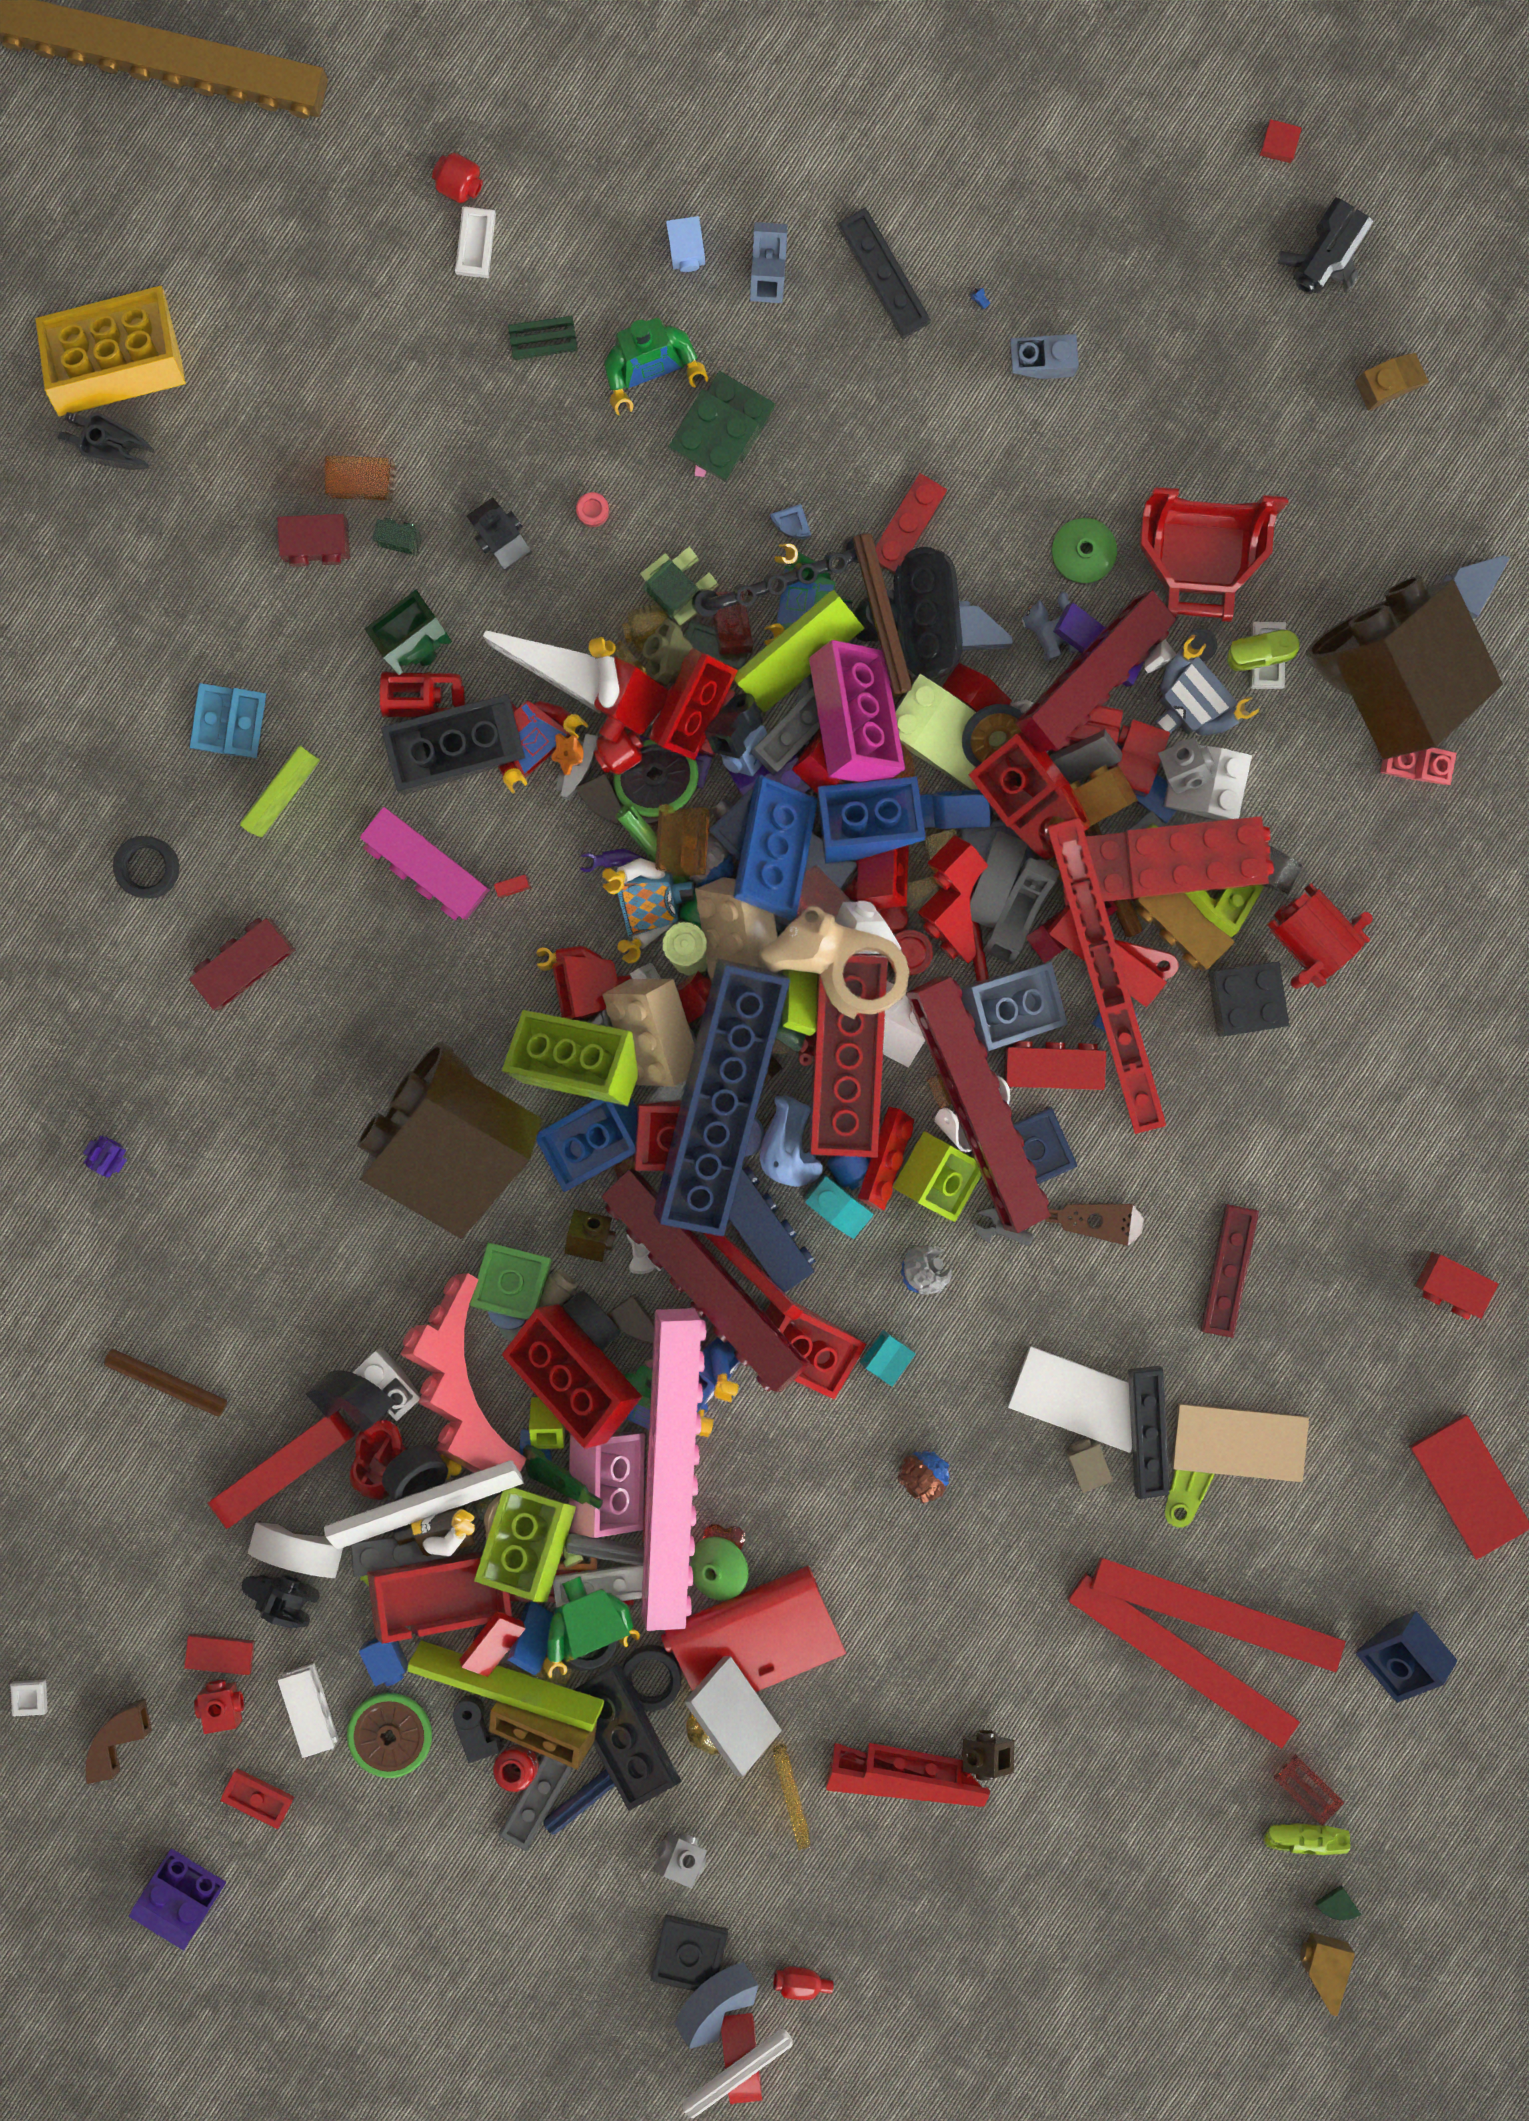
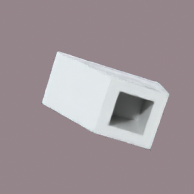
M382 1347L378 1348L353 1372L375 1384L396 1403L387 1411L396 1421L421 1398L404 1370Z

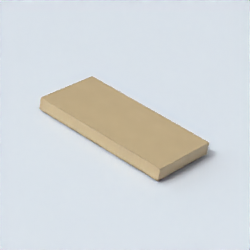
M1178 1403L1172 1469L1303 1482L1309 1417Z

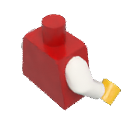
M599 637L589 642L591 655L594 658H600L598 659L600 684L594 706L608 716L598 733L616 743L624 728L637 734L644 733L647 727L660 715L661 709L667 700L669 690L649 677L647 672H643L636 666L617 657H610L615 652V644L610 640L605 641L603 637Z

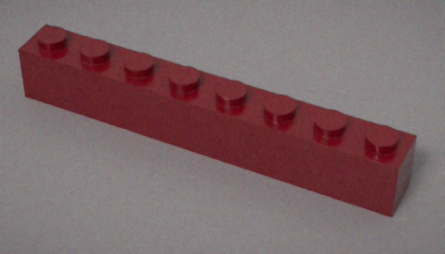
M939 976L906 992L1004 1230L1019 1233L1050 1217L1051 1215L1047 1208L1049 1205L1048 1198L1045 1192L1039 1188L1035 1179L1037 1176L1036 1169L1033 1163L1027 1159L1022 1148L1024 1147V1140L1019 1131L1014 1128L1010 1119L1012 1111L1008 1103L1000 1095L998 1090L1000 1087L999 1079L988 1066L986 1048L976 1037L973 1029L975 1022L970 1012L964 1008L961 1000L963 994L959 984L952 977Z
M628 1170L601 1196L607 1203L605 1206L607 1212L618 1221L621 1219L628 1227L626 1232L629 1237L639 1245L642 1243L649 1250L650 1253L647 1256L651 1262L660 1269L664 1267L671 1275L669 1281L673 1287L680 1293L686 1292L693 1300L690 1303L692 1308H695L701 1317L707 1316L714 1324L712 1327L713 1332L723 1342L728 1340L736 1349L734 1352L735 1357L744 1366L748 1367L750 1365L758 1374L756 1376L757 1382L768 1392L771 1390L774 1393L782 1392L810 1366V1363L691 1230L662 1225L658 1222L653 1214L658 1192L639 1171Z

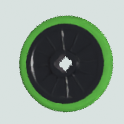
M651 739L643 741L644 747L640 749L642 753L641 762L620 775L614 774L616 794L624 806L631 803L639 815L658 817L673 813L688 802L698 783L696 760L663 748ZM659 774L658 780L653 781L654 775Z

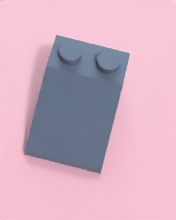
M1052 962L960 987L963 994L961 1000L964 1008L972 1015L975 1022L974 1032L977 1039L985 1046L986 1051L1068 1025Z

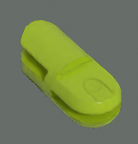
M1282 629L1237 639L1231 644L1227 655V664L1234 671H1245L1284 663L1297 655L1300 641L1295 633Z

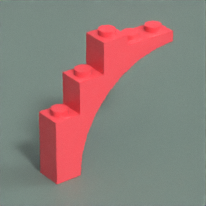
M469 1273L457 1274L455 1277H451L443 1290L445 1296L441 1304L436 1306L430 1314L428 1320L430 1325H416L407 1332L403 1340L405 1347L400 1355L433 1373L432 1376H429L424 1381L420 1390L422 1396L418 1403L450 1421L449 1424L443 1427L438 1436V1442H440L436 1449L438 1453L474 1473L510 1460L521 1471L527 1458L510 1447L490 1426L476 1402L468 1380L464 1357V1328L469 1303L479 1279Z

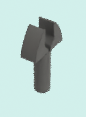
M986 1208L977 1211L978 1214L990 1217L992 1223L995 1224V1227L982 1228L980 1225L972 1223L976 1232L986 1242L990 1243L991 1237L999 1234L1027 1246L1032 1243L1034 1236L1030 1232L1023 1230L1019 1233L1004 1230L996 1208Z

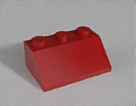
M691 648L689 655L682 662L681 671L675 684L667 693V700L660 715L653 722L649 739L663 748L695 760L706 738L704 731L716 717L738 670L695 648Z

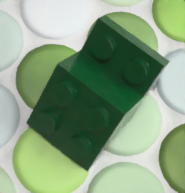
M719 371L707 392L703 389L700 391L669 444V450L726 482L738 461L743 463L773 412L776 403Z

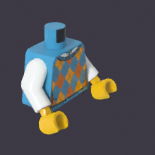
M642 858L617 867V872L607 868L602 873V877L610 881L603 884V888L611 894L618 893L628 937L633 936L632 941L624 939L617 946L618 950L622 953L630 949L622 957L627 963L636 962L641 954L640 948L644 949L678 921L679 903L695 901V889L692 881L674 884L670 867L661 866Z

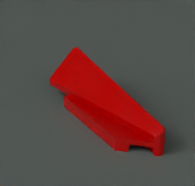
M835 1743L826 1783V1790L978 1807L985 1806L990 1795L988 1787L983 1788L971 1773L963 1772V1760L874 1743L868 1744L866 1753Z

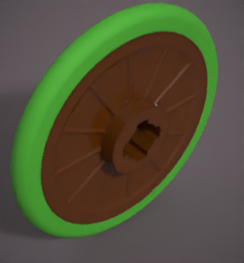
M397 1693L378 1694L362 1702L352 1714L347 1728V1743L354 1760L368 1773L383 1778H396L415 1770L426 1758L432 1742L431 1724L423 1708L411 1698ZM392 1730L395 1738L391 1741L386 1740L384 1732Z

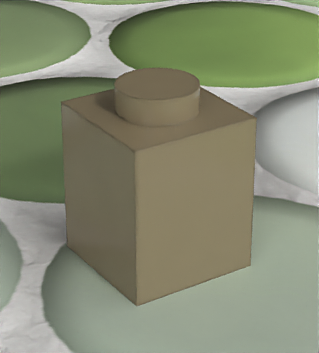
M1089 1438L1081 1439L1071 1444L1072 1449L1065 1451L1082 1493L1113 1482L1101 1447L1096 1440L1090 1442Z

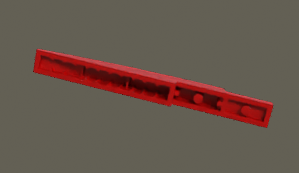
M1077 817L1049 825L1047 828L1134 1133L1138 1134L1167 1126L1081 819Z

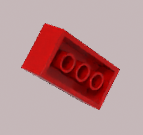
M559 1304L536 1308L502 1353V1357L584 1449L606 1444L642 1398V1395Z

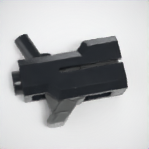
M1334 198L1316 226L1318 239L1312 248L1305 249L1302 254L1280 251L1277 264L1299 268L1293 279L1296 281V286L1305 293L1318 294L1328 278L1342 281L1343 290L1347 293L1358 279L1357 270L1354 269L1352 259L1355 255V250L1374 221L1358 209L1354 213L1352 211L1354 207L1340 198Z

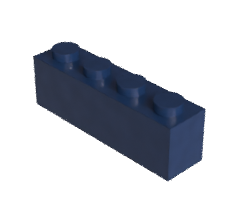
M748 1165L744 1169L743 1167L741 1168L729 1219L772 1281L786 1293L815 1272L811 1265L816 1261L806 1246L799 1249L792 1238L797 1235L787 1219L780 1222L774 1213L778 1209L777 1205L768 1192L764 1195L759 1192L755 1184L760 1181Z

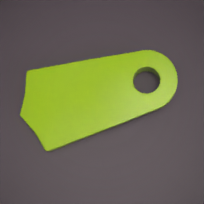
M1174 1470L1169 1490L1170 1495H1168L1165 1507V1517L1169 1524L1181 1528L1192 1522L1215 1473ZM1180 1507L1184 1508L1186 1515L1182 1519L1175 1518L1174 1511Z

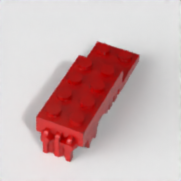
M1262 816L1086 836L1104 902L1264 885L1269 883L1268 876L1274 873L1273 861L1270 860L1269 856L1271 851L1268 846V841L1271 839L1270 828L1263 826ZM1063 884L1065 906H1067L1069 902Z

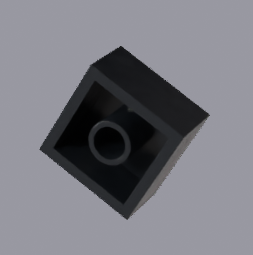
M1279 961L1208 972L1218 1037L1290 1026Z

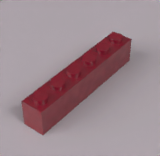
M1151 590L1134 597L1015 722L1039 753L1051 749L1058 751L1064 747L1070 740L1068 735L1074 729H1079L1089 721V713L1093 708L1100 707L1110 698L1108 692L1113 687H1118L1130 677L1128 671L1133 666H1137L1145 661L1150 655L1148 650L1153 645L1162 642L1170 634L1168 629L1176 619L1156 593Z

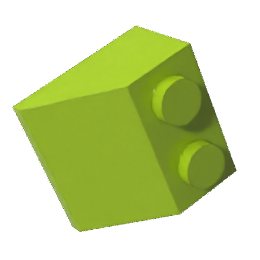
M924 1131L905 1166L899 1173L893 1188L928 1209L956 1222L982 1175L974 1158Z

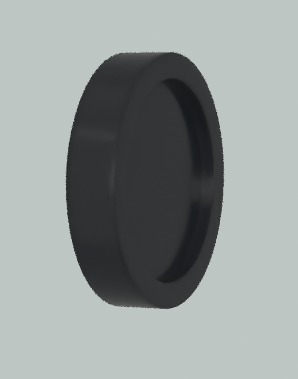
M1207 629L1192 631L1186 637L1185 642L1191 635H1196L1190 642L1191 647L1198 650L1206 643V647L1199 658L1203 662L1209 660L1217 651L1218 644L1215 635Z

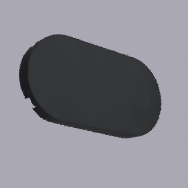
M919 547L911 550L903 557L904 560L901 566L898 565L894 573L893 586L897 609V632L907 669H910L916 676L921 674L928 679H939L949 674L955 668L962 654L963 640L957 574L955 566L947 554L931 547Z

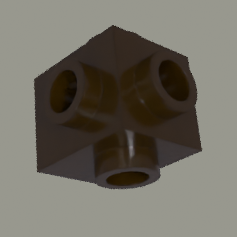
M978 1730L975 1736L964 1738L962 1748L963 1772L976 1774V1779L985 1781L1014 1773V1740L996 1736V1732L992 1730Z

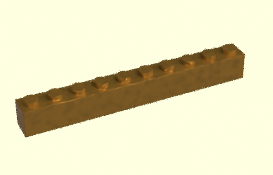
M0 0V41L8 49L22 51V48L34 50L37 55L53 59L54 55L64 57L68 62L78 66H85L86 63L98 65L99 69L112 74H117L118 70L128 72L138 80L149 81L150 78L161 80L166 86L180 89L183 85L194 88V91L205 96H213L214 93L225 95L228 100L239 104H244L245 101L255 102L265 110L277 111V108L288 110L292 115L303 119H308L309 115L320 117L328 78L322 67L39 0Z

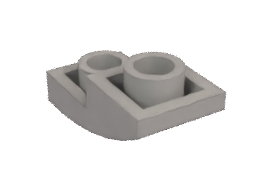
M585 734L584 742L579 741L584 752L583 762L580 763V766H573L570 775H564L563 771H559L556 790L561 791L563 799L570 800L577 793L575 788L581 786L587 778L596 758L593 751L597 749L596 740L599 738L598 736Z

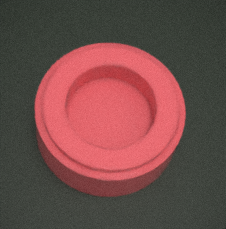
M590 492L580 497L576 505V512L579 520L584 525L598 527L607 520L609 506L607 500L601 494Z

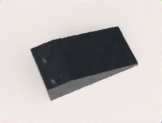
M509 694L381 727L396 789L402 795L436 787L525 759Z

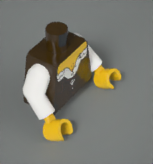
M441 1454L440 1457L448 1468L445 1484L453 1481L451 1475L457 1476L462 1469L460 1464ZM465 1504L393 1530L399 1546L416 1541L422 1554L425 1556H450L456 1549L475 1544L473 1537L474 1525L470 1523L474 1520V1515L467 1512Z

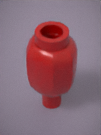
M786 1966L782 1971L776 1970L773 1978V1990L780 1991L784 1998L792 2000H811L819 1992L832 1994L834 1987L833 1980L821 1979L815 1971L797 1966Z

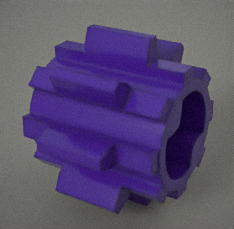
M100 1135L97 1140H90L83 1154L87 1157L83 1163L94 1172L108 1178L112 1173L120 1172L127 1161L123 1157L127 1150L113 1139Z

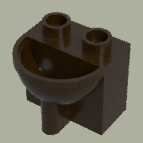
M1420 575L1405 579L1385 591V601L1373 605L1335 625L1318 637L1305 652L1310 665L1316 668L1329 684L1348 695H1352L1383 760L1437 747L1503 685L1454 579L1426 587Z
M440 1041L424 1055L414 1070L410 1071L401 1081L390 1101V1108L386 1116L377 1112L365 1127L357 1147L369 1153L360 1180L462 1239L530 1161L542 1118L476 1079L467 1064L458 1055L453 1053V1048Z

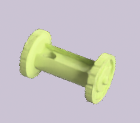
M688 922L675 924L668 929L663 938V951L675 969L686 976H691L698 970L701 974L707 970V939L703 931L698 926Z

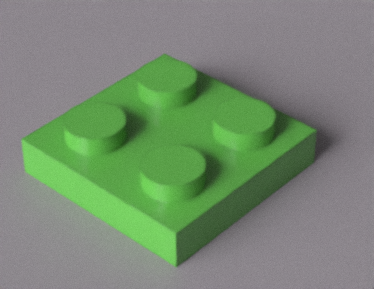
M488 1242L477 1278L479 1280L472 1295L470 1306L527 1321L535 1309L539 1307L552 1260L548 1257Z

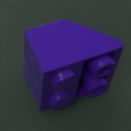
M171 1848L128 1917L184 1951L226 1882Z

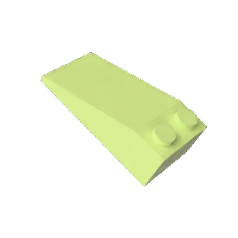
M920 674L895 712L901 746L967 789H978L968 775L976 767L968 761L962 747L964 728L976 712L948 691ZM1002 731L992 733L989 738V744L1000 746L1006 739V733Z

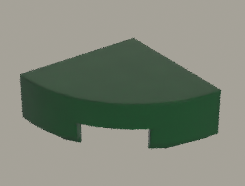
M1342 1885L1314 1902L1323 1914L1332 1919L1344 1921L1361 1916V1913Z

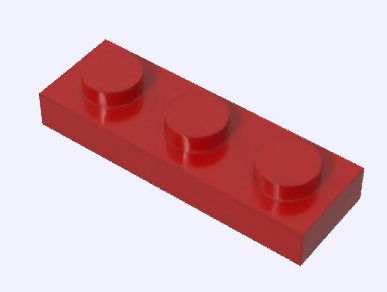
M918 474L875 547L881 567L893 574L895 573L897 566H901L904 560L903 557L913 550L948 489L923 474Z
M888 1107L879 1133L878 1157H871L858 1199L870 1207L885 1211L887 1202L892 1195L893 1184L897 1172L902 1165L903 1154L908 1139L912 1135L915 1119L899 1108Z

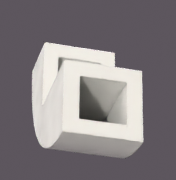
M256 1522L248 1554L258 1560L286 1570L319 1577L336 1578L343 1548L336 1549L324 1536L293 1534L279 1524Z

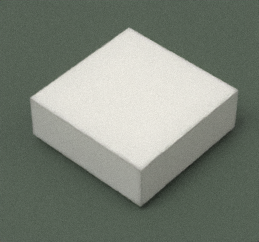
M46 1679L13 1681L10 1684L12 1716L45 1715L48 1712Z

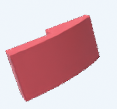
M1430 748L1382 760L1380 773L1423 782L1450 785L1457 753Z

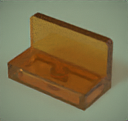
M667 804L659 806L656 870L678 877L706 875L710 810L703 807L674 810L673 806Z

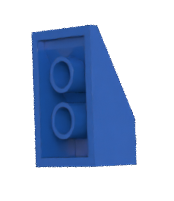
M917 777L818 787V809L825 863L860 860L925 840Z
M632 1097L628 1106L596 1099L538 1132L536 1141L563 1192L580 1185L635 1155L638 1109Z

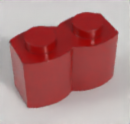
M1133 719L1129 726H1122L1118 736L1117 744L1121 745L1122 761L1107 768L1110 770L1120 766L1133 792L1146 797L1150 792L1161 761L1158 753L1165 750L1170 732Z

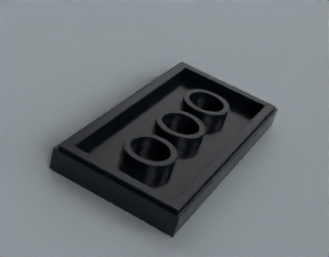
M619 1663L573 1689L604 1700L603 1709L597 1720L593 1745L628 1811L682 1782Z

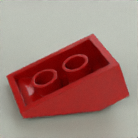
M682 1100L638 1104L635 1171H664Z
M771 1302L765 1314L810 1363V1366L794 1381L835 1400L867 1343L796 1302L794 1303L803 1311L797 1320H792L783 1314Z

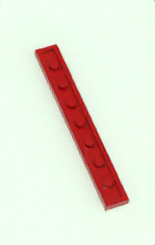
M1101 1557L1099 1558L1090 1586L1092 1590L1336 1673L1346 1643L1342 1639Z
M1086 1572L1067 1598L1068 1602L1281 1749L1284 1747L1300 1724L1297 1718L1128 1601L1090 1589L1093 1577Z

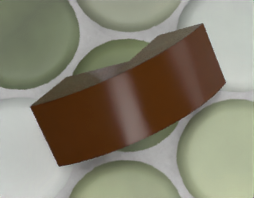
M145 1699L135 1701L123 1707L97 1733L89 1748L86 1759L87 1784L113 1779L120 1771L115 1745L145 1739L152 1731Z

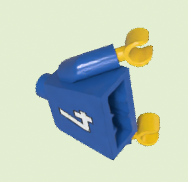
M719 1337L702 1351L704 1354V1370L699 1372L698 1383L702 1384L703 1398L701 1403H697V1414L701 1418V1432L696 1435L709 1437L714 1419L703 1417L704 1413L708 1411L707 1402L715 1396L718 1399L731 1403L732 1395L736 1396L738 1392V1384L728 1381L740 1364V1361L734 1355L736 1349L728 1340L723 1342Z

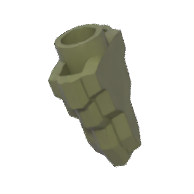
M665 619L656 629L655 634H652L646 640L643 647V654L649 659L647 675L662 686H666L670 682L675 684L681 671L682 662L689 655L691 648H693L690 641L683 636L680 627L670 619Z

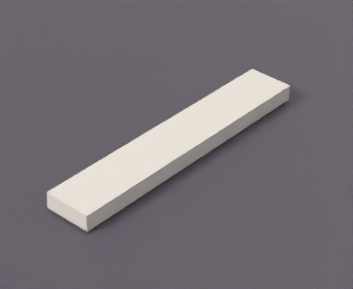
M510 1460L329 1524L324 1527L325 1535L336 1549H340L524 1484L522 1475L513 1461Z

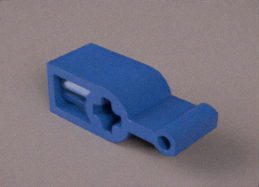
M979 789L919 794L924 828L991 827L993 821L992 806Z

